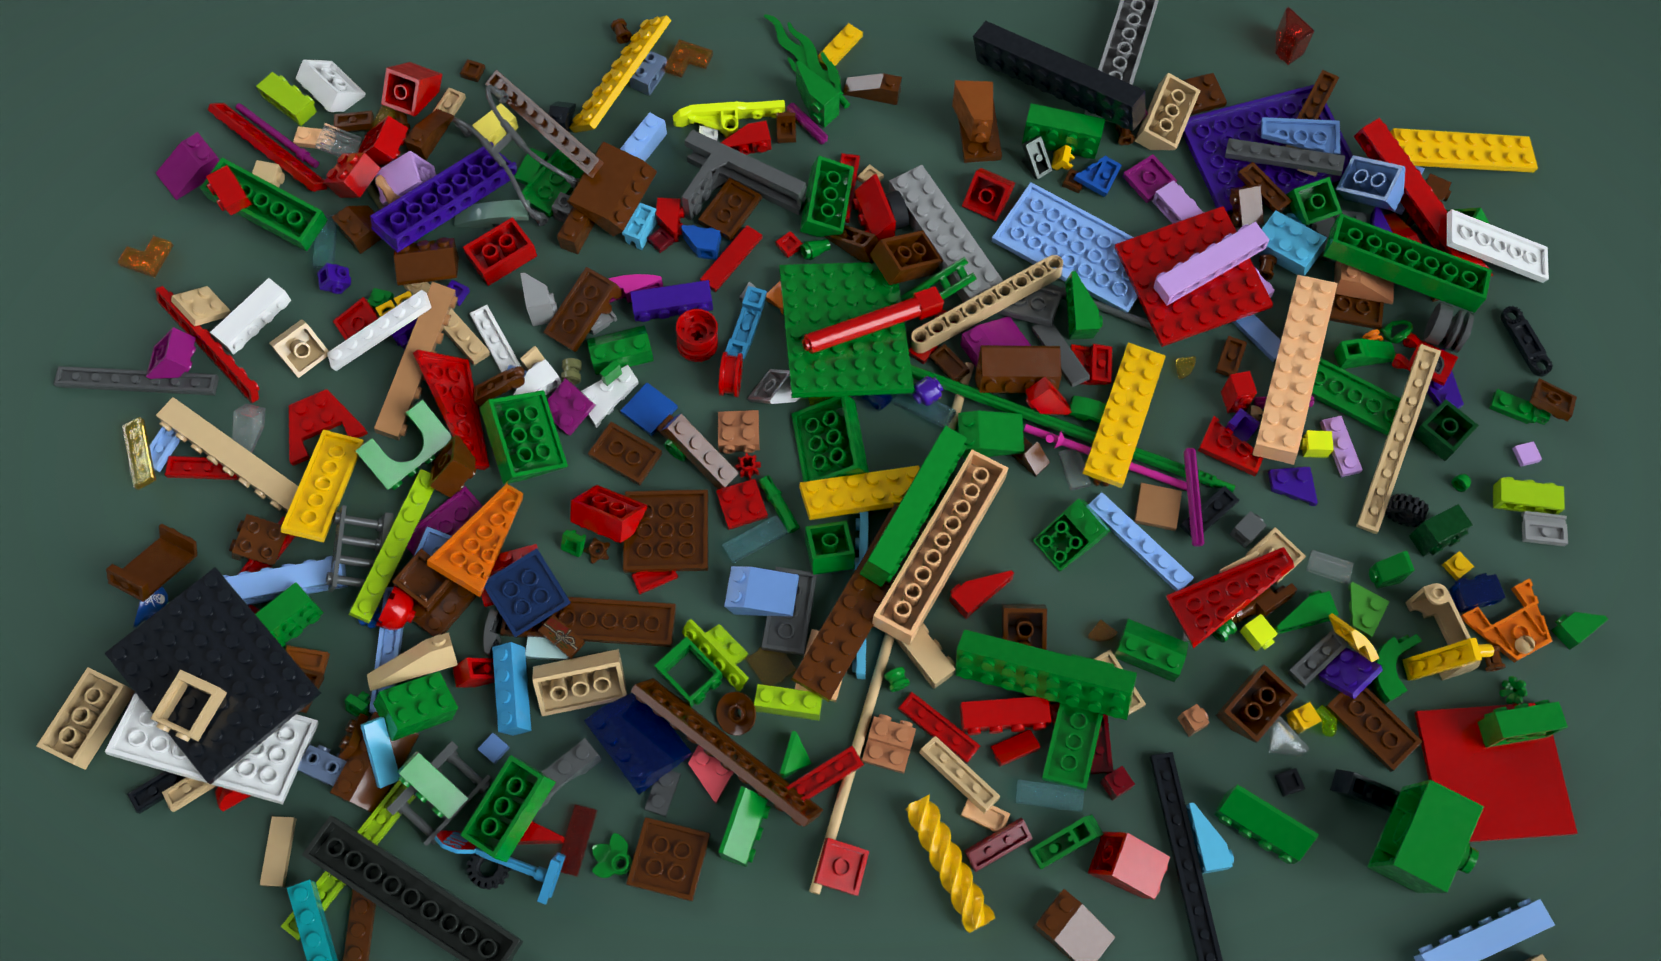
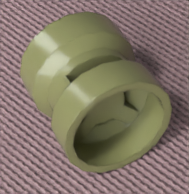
M575 358L564 359L562 361L563 372L561 373V381L563 382L566 378L574 385L581 382L579 371L582 369V362Z

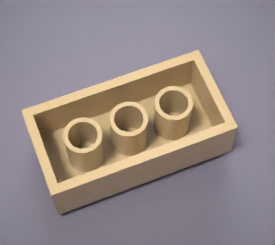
M87 667L42 736L37 747L86 770L135 691Z

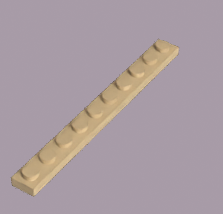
M1423 344L1418 348L1356 525L1360 529L1374 534L1379 532L1438 362L1440 350Z

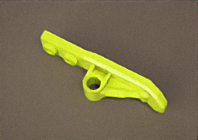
M737 101L689 105L679 109L673 115V123L676 127H685L690 124L699 123L719 130L725 138H728L739 130L738 120L777 118V113L785 112V101L749 103ZM727 126H734V128H731V129H728V128H726V127H727Z

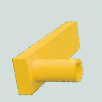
M1469 638L1403 659V664L1408 681L1416 680L1480 661L1482 657H1491L1494 654V648L1491 644H1478L1476 638Z

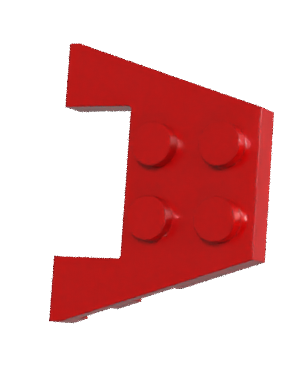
M328 389L289 405V461L292 466L310 459L304 441L321 434L323 430L328 431L343 424L348 436L360 438L368 434L362 424Z

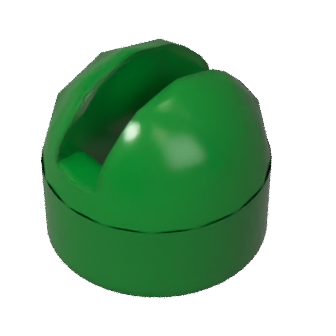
M1459 474L1452 479V486L1459 492H1464L1470 487L1471 479L1466 474Z

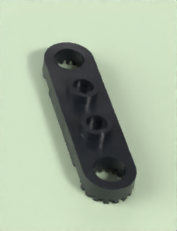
M1513 305L1506 307L1500 316L1504 326L1531 372L1539 377L1546 376L1552 370L1553 365L1546 355L1547 352L1528 320L1523 316V312L1520 311L1521 309ZM1513 313L1516 319H1509L1510 317L1507 314ZM1537 362L1544 364L1546 369L1541 370L1539 367L1537 368Z

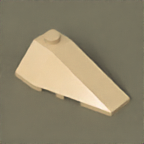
M449 632L422 641L368 673L367 678L370 691L457 666Z

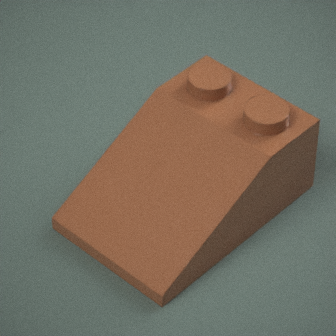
M1336 261L1334 282L1338 284L1335 294L1393 304V282Z

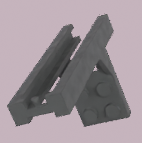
M691 130L685 139V146L693 150V153L687 156V162L700 168V170L682 195L685 218L692 220L695 215H698L703 202L709 199L711 191L724 186L729 178L761 194L762 198L800 215L804 208L805 196L807 194L805 192V182L695 130Z

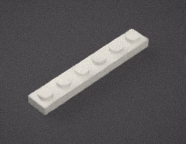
M420 290L327 352L331 368L335 371L339 370L431 309L427 293Z

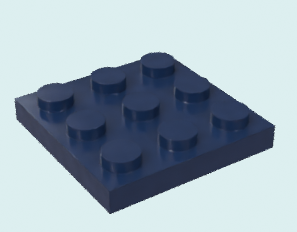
M538 548L489 577L484 587L514 637L521 635L571 604V601Z

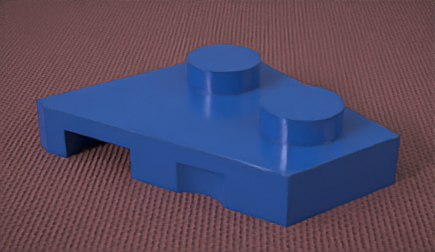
M1104 156L1098 162L1088 166L1084 171L1077 173L1073 180L1105 197L1122 165Z

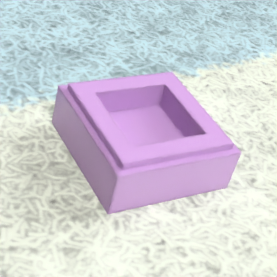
M1534 441L1512 448L1520 467L1538 463L1542 460Z

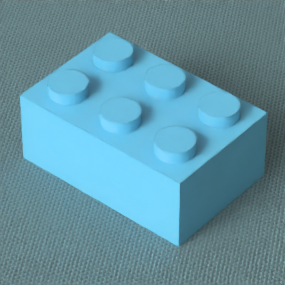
M1275 210L1262 228L1270 240L1266 249L1258 254L1272 255L1277 258L1276 264L1296 275L1305 276L1325 249L1327 237Z

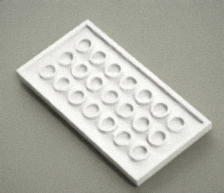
M135 692L105 753L207 783L171 736L156 727L157 722L150 719L153 715L152 712ZM296 714L214 781L212 785L283 805L298 771L300 761L319 724L318 720Z

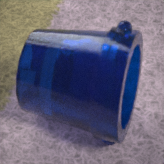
M891 394L861 395L877 411L884 409L893 400Z

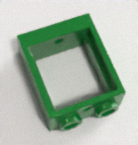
M687 636L654 665L656 671L690 707L694 704L699 705L706 698L705 694L711 689L715 690L722 683L721 679H723L722 672ZM689 652L713 675L691 697L667 673Z

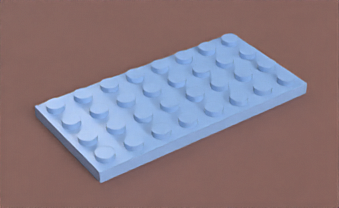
M1030 182L992 237L991 242L1033 265L1048 256H1060L1063 260V269L1059 279L1066 282L1070 273L1076 271L1090 296L1125 313L1130 311L1138 298L1115 250V244L1134 237Z

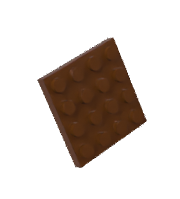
M708 490L625 491L626 497L646 504L647 509L634 535L624 541V573L708 571Z

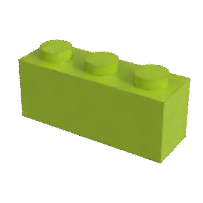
M271 72L256 86L265 100L300 126L317 113L313 105L315 104L314 100L309 95L304 96L295 85L291 86L282 75L278 76Z
M1503 477L1493 485V508L1558 515L1565 510L1564 486H1557L1554 483L1542 484L1535 483L1533 480L1521 481L1514 480L1512 477Z
M758 684L754 706L756 712L819 721L823 699L810 691Z

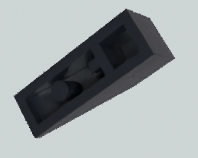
M1339 769L1335 771L1330 788L1335 793L1390 813L1400 793L1395 789L1355 772Z

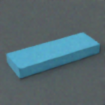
M378 717L361 724L377 787L381 789L397 782L400 775L397 772L398 768L384 717Z

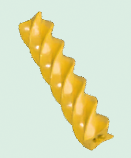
M929 794L920 800L910 803L905 810L908 812L911 826L918 832L922 847L929 852L931 865L940 873L942 886L951 894V902L954 909L962 915V923L965 930L971 933L990 923V921L995 919L993 910L984 904L983 892L978 885L973 883L972 871L967 864L962 862L961 850L951 841L950 829L945 823L940 821V810L933 802L929 801Z

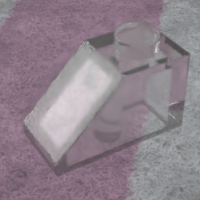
M246 403L233 413L232 439L251 453L254 451L265 427V408Z

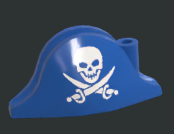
M160 587L144 602L140 600L133 627H138L139 624L148 620L167 604L168 595L163 587Z

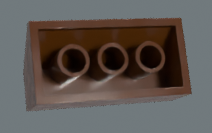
M981 345L975 374L979 393H1026L1025 390L1044 377L1057 390L1059 389L1061 381L1060 346Z
M377 712L373 713L370 721L379 717ZM414 733L395 741L390 739L398 770L407 760L420 735L419 733ZM363 734L356 751L349 757L330 793L373 813L389 793L394 783L381 789L377 787Z

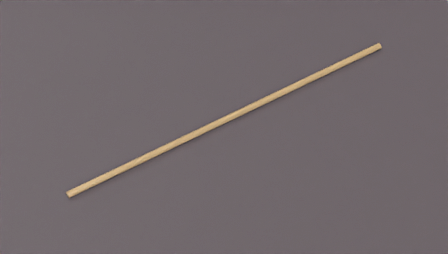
M966 362L965 365L970 369V373L959 382L969 386L974 364ZM955 394L946 425L954 431L958 423V413H961L965 399L964 396ZM933 507L931 508L929 515L925 520L926 523L929 522ZM885 633L852 744L859 757L895 639ZM856 771L841 781L825 838L836 840ZM822 849L809 889V892L817 895H820L822 885L815 884L814 880L818 864L820 861Z

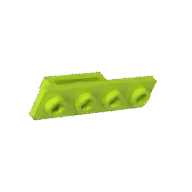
M692 619L688 620L682 630V634L685 637L687 636L722 672V675L740 692L749 678L737 664L746 659L749 653L720 624L705 633Z

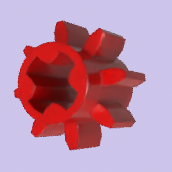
M745 453V456L742 458L738 457L739 464L735 465L736 471H740L741 478L746 476L751 480L752 476L759 475L757 468L761 467V462H756V455L750 456L748 453Z

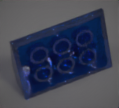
M633 693L601 707L584 720L638 795L692 755V752L670 726L669 722L664 717L656 715L650 706L639 702Z

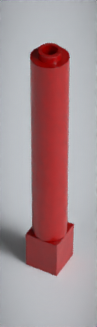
M936 286L914 293L913 298L805 334L802 344L805 351L813 354L917 317L922 320L939 314L942 311L944 300Z

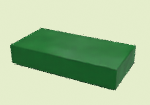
M530 148L532 152L543 160L547 161L549 158L547 153ZM527 154L514 177L517 182L528 185L543 165Z

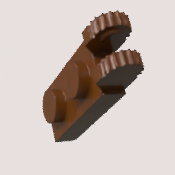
M520 366L511 368L475 386L474 402L480 406L488 399H493L512 388L523 386L525 383L524 369Z

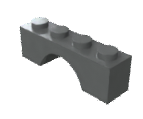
M586 738L542 772L556 781L539 810L549 803L552 796L562 786L575 777L587 773L602 761Z

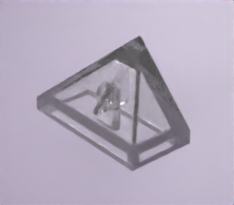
M1279 716L1270 727L1269 753L1301 756L1306 753L1309 747Z

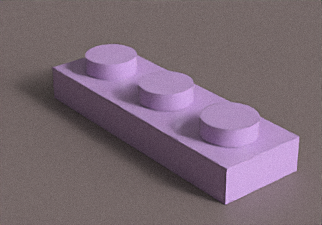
M1342 416L1322 420L1320 422L1322 430L1332 431L1334 449L1332 456L1340 476L1345 477L1361 473L1363 469Z

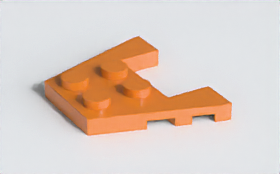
M1530 578L1511 589L1524 608L1495 624H1490L1478 606L1461 615L1463 622L1493 646H1500V652L1514 663L1552 642L1544 616H1541L1537 605L1539 601L1537 596H1534L1533 584ZM1521 636H1530L1535 641L1534 649L1528 654H1522L1515 648V641Z

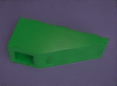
M1361 338L1341 341L1334 351L1338 367L1342 369L1393 362L1396 356L1392 342Z

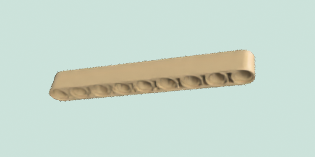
M1058 255L1048 256L918 327L911 334V347L913 351L924 353L1056 281L1062 275V258Z

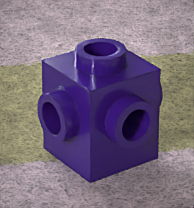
M326 263L317 273L320 290L342 294L351 285V277L347 267Z

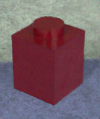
M1123 765L1100 781L1112 801L1131 790L1135 785Z

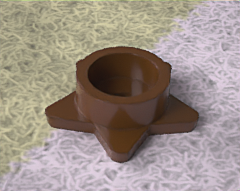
M593 538L589 547L584 549V552L591 556L592 564L596 563L599 559H609L606 551L610 547V543H602L597 538Z

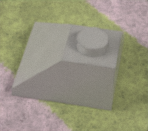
M769 369L747 399L750 402L778 404L796 402L800 398L791 397L789 370Z

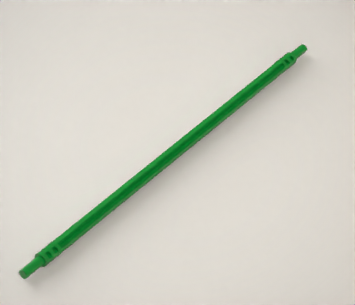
M911 365L912 377L917 380H921L926 376L935 377L943 389L1007 413L1022 414L1026 420L1059 432L1062 431V433L1093 444L1096 435L1094 431L1048 414H1040L1037 410L990 393H979L977 388ZM1138 447L1135 448L1133 459L1186 478L1184 464ZM1198 470L1199 483L1209 487L1215 486L1220 489L1226 486L1232 493L1234 492L1236 485L1217 479L1215 475Z

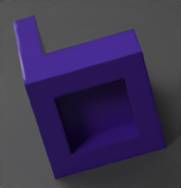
M1240 409L1225 428L1229 427L1234 432L1233 434L1241 441H1247L1257 430L1260 422L1243 409Z

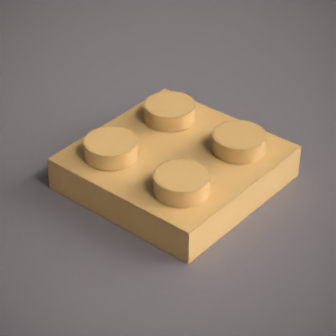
M208 286L172 295L171 302L194 327L226 318L231 312Z

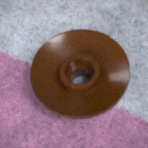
M735 691L725 694L720 699L716 709V716L720 727L726 733L739 736L747 733L753 727L756 720V709L754 703L746 694ZM739 709L741 711V716L738 715Z

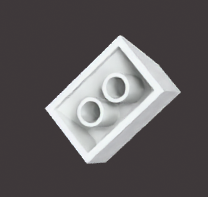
M303 60L295 78L302 84L304 89L313 95L314 99L319 101L331 113L346 111L366 95L333 61Z

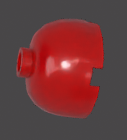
M394 586L376 625L388 630H398L403 628L406 622L411 623L416 614V611L413 610V598L402 589Z

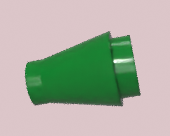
M824 239L805 241L800 248L803 258L805 260H812L830 250L831 246L829 240Z

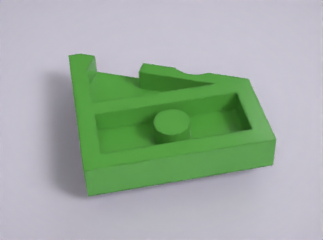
M1351 582L1348 586L1351 597L1349 602V611L1351 612L1350 626L1370 639L1373 637L1390 601Z

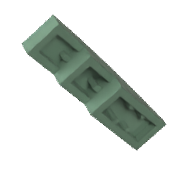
M521 200L473 204L455 216L454 226L493 228V224H502L512 217L515 220H529V213Z

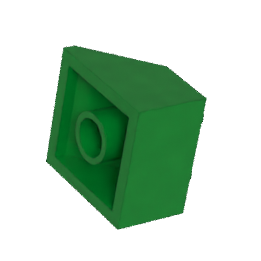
M1330 177L1295 188L1286 194L1292 200L1290 204L1292 213L1305 226L1334 217L1340 213L1342 214Z

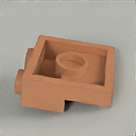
M758 410L718 412L719 452L732 454L735 451H743L745 453L760 451Z
M880 714L879 717L874 716L862 762L904 774L916 728H913V724L908 721L901 720L899 724L892 722V718L887 715Z

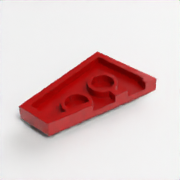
M1213 416L1198 451L1256 476L1263 457L1254 456V448L1246 441L1238 439L1229 427L1226 429L1219 423V419Z

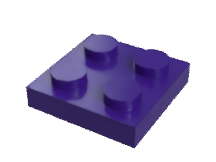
M1346 647L1318 674V677L1325 684L1355 699L1383 670L1380 664L1374 661L1370 662L1361 654Z

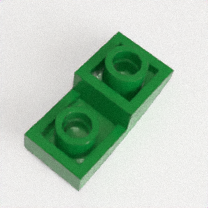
M1073 395L1069 406L1072 413L1069 415L1084 422L1091 419L1100 424L1106 404L1094 399Z

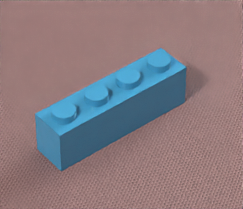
M512 642L494 646L492 650L498 732L512 736L530 732L531 718L525 647Z

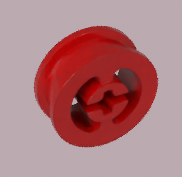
M723 352L719 373V396L727 393L734 394V397H739L743 372L742 353H739L738 356L728 355V352Z

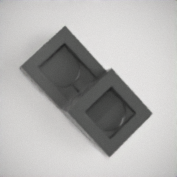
M490 609L487 616L483 637L484 652L489 658H493L492 647L498 646L501 642V638L496 634L502 616L498 611Z

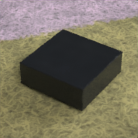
M1297 768L1274 776L1283 797L1305 789Z

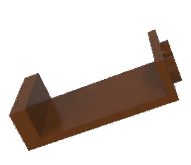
M160 524V538L124 568L111 564L106 569L108 584L144 602L197 557L196 541L177 532L174 528Z

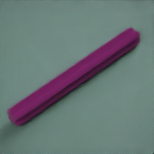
M1187 448L1184 451L1191 539L1194 547H1200L1204 544L1196 450L1194 448Z

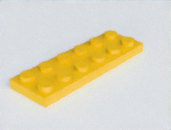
M327 430L322 431L283 521L281 533L324 543L334 519V514L339 507L359 456L355 450L364 444L363 439Z
M917 465L800 482L799 488L809 520L893 508L894 504L899 506L920 467Z

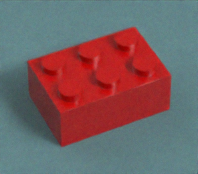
M513 217L463 246L467 259L487 286L537 257L534 244Z

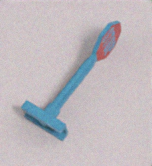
M441 830L435 836V841L443 849L456 854L475 853L482 858L534 877L537 881L543 882L537 902L545 905L548 898L553 896L566 855L557 852L551 859L548 869L512 857L507 862L494 859L460 836L462 832Z

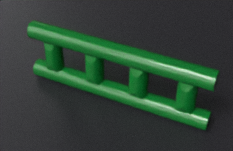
M963 257L903 294L901 301L913 298L914 293L928 289L939 281L944 288V291L940 292L944 300L977 280L974 273L970 275L966 273L963 266L968 264V261ZM957 271L961 280L951 286L947 276Z

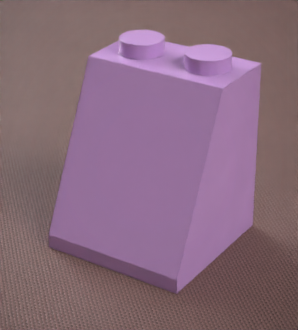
M409 151L382 167L375 178L378 175H382L394 193L402 197L436 176V171L432 164ZM377 186L381 203L384 206L389 205L383 195V191Z

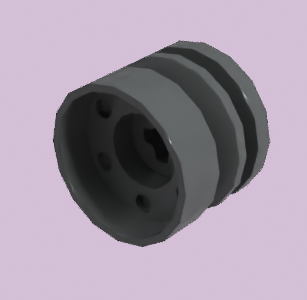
M1441 302L1438 303L1428 320L1423 341L1437 346L1444 339V349L1451 347V351L1458 353L1471 334L1474 313L1467 312L1465 314L1464 310L1460 309L1453 316V306Z

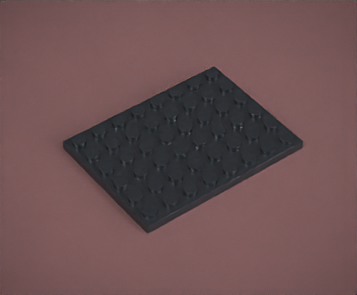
M216 567L105 652V655L152 714L180 670L220 687L227 692L199 741L191 738L188 742L176 737L177 732L172 729L168 733L209 784L216 781L322 694ZM188 686L168 721L190 731L211 695Z

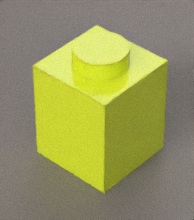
M1307 430L1301 438L1299 446L1300 450H1303V457L1328 458L1334 450L1332 431Z
M1262 614L1258 615L1240 630V633L1255 651H1258L1260 648L1264 650L1275 643L1273 639L1278 635Z

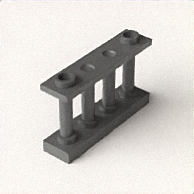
M342 505L338 512H335L333 524H336L331 572H327L325 582L326 585H329L328 592H333L337 584L355 587L363 586L366 579L339 576V564L372 568L392 527L393 513L385 512L381 519L372 520L347 516V506ZM344 524L375 528L376 531H379L378 538L372 540L343 535ZM342 544L374 548V551H377L376 558L370 560L341 555Z
M453 741L449 743L431 764L439 772H442L443 770L440 767L446 761L449 764L452 763L477 786L467 796L468 800L453 816L448 819L444 815L442 817L444 822L434 830L409 807L410 804L407 801L413 795L416 796L415 793L417 792L412 785L406 788L387 808L392 815H395L397 812L400 815L403 813L428 837L424 842L426 846L429 843L434 845L436 843L435 836L478 791L482 794L491 785L489 782L491 777L489 775L482 779L457 756L459 753L456 750L459 747ZM428 800L426 801L431 808L434 807Z

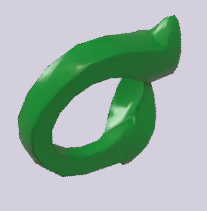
M1405 320L1393 321L1385 328L1380 329V332L1383 333L1387 341L1397 344L1412 333L1413 325ZM1398 324L1408 325L1407 329L1397 333L1393 338L1391 337L1393 326Z

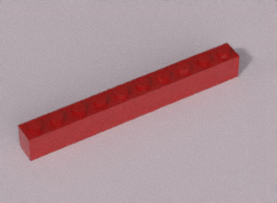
M1378 118L1359 130L1354 135V138L1369 159L1405 166L1404 194L1400 202L1432 247L1489 269L1482 259L1447 246L1448 212L1444 208L1443 203L1434 194L1432 188L1426 183L1420 171L1411 162L1410 157L1403 151L1397 139L1388 130L1387 125Z

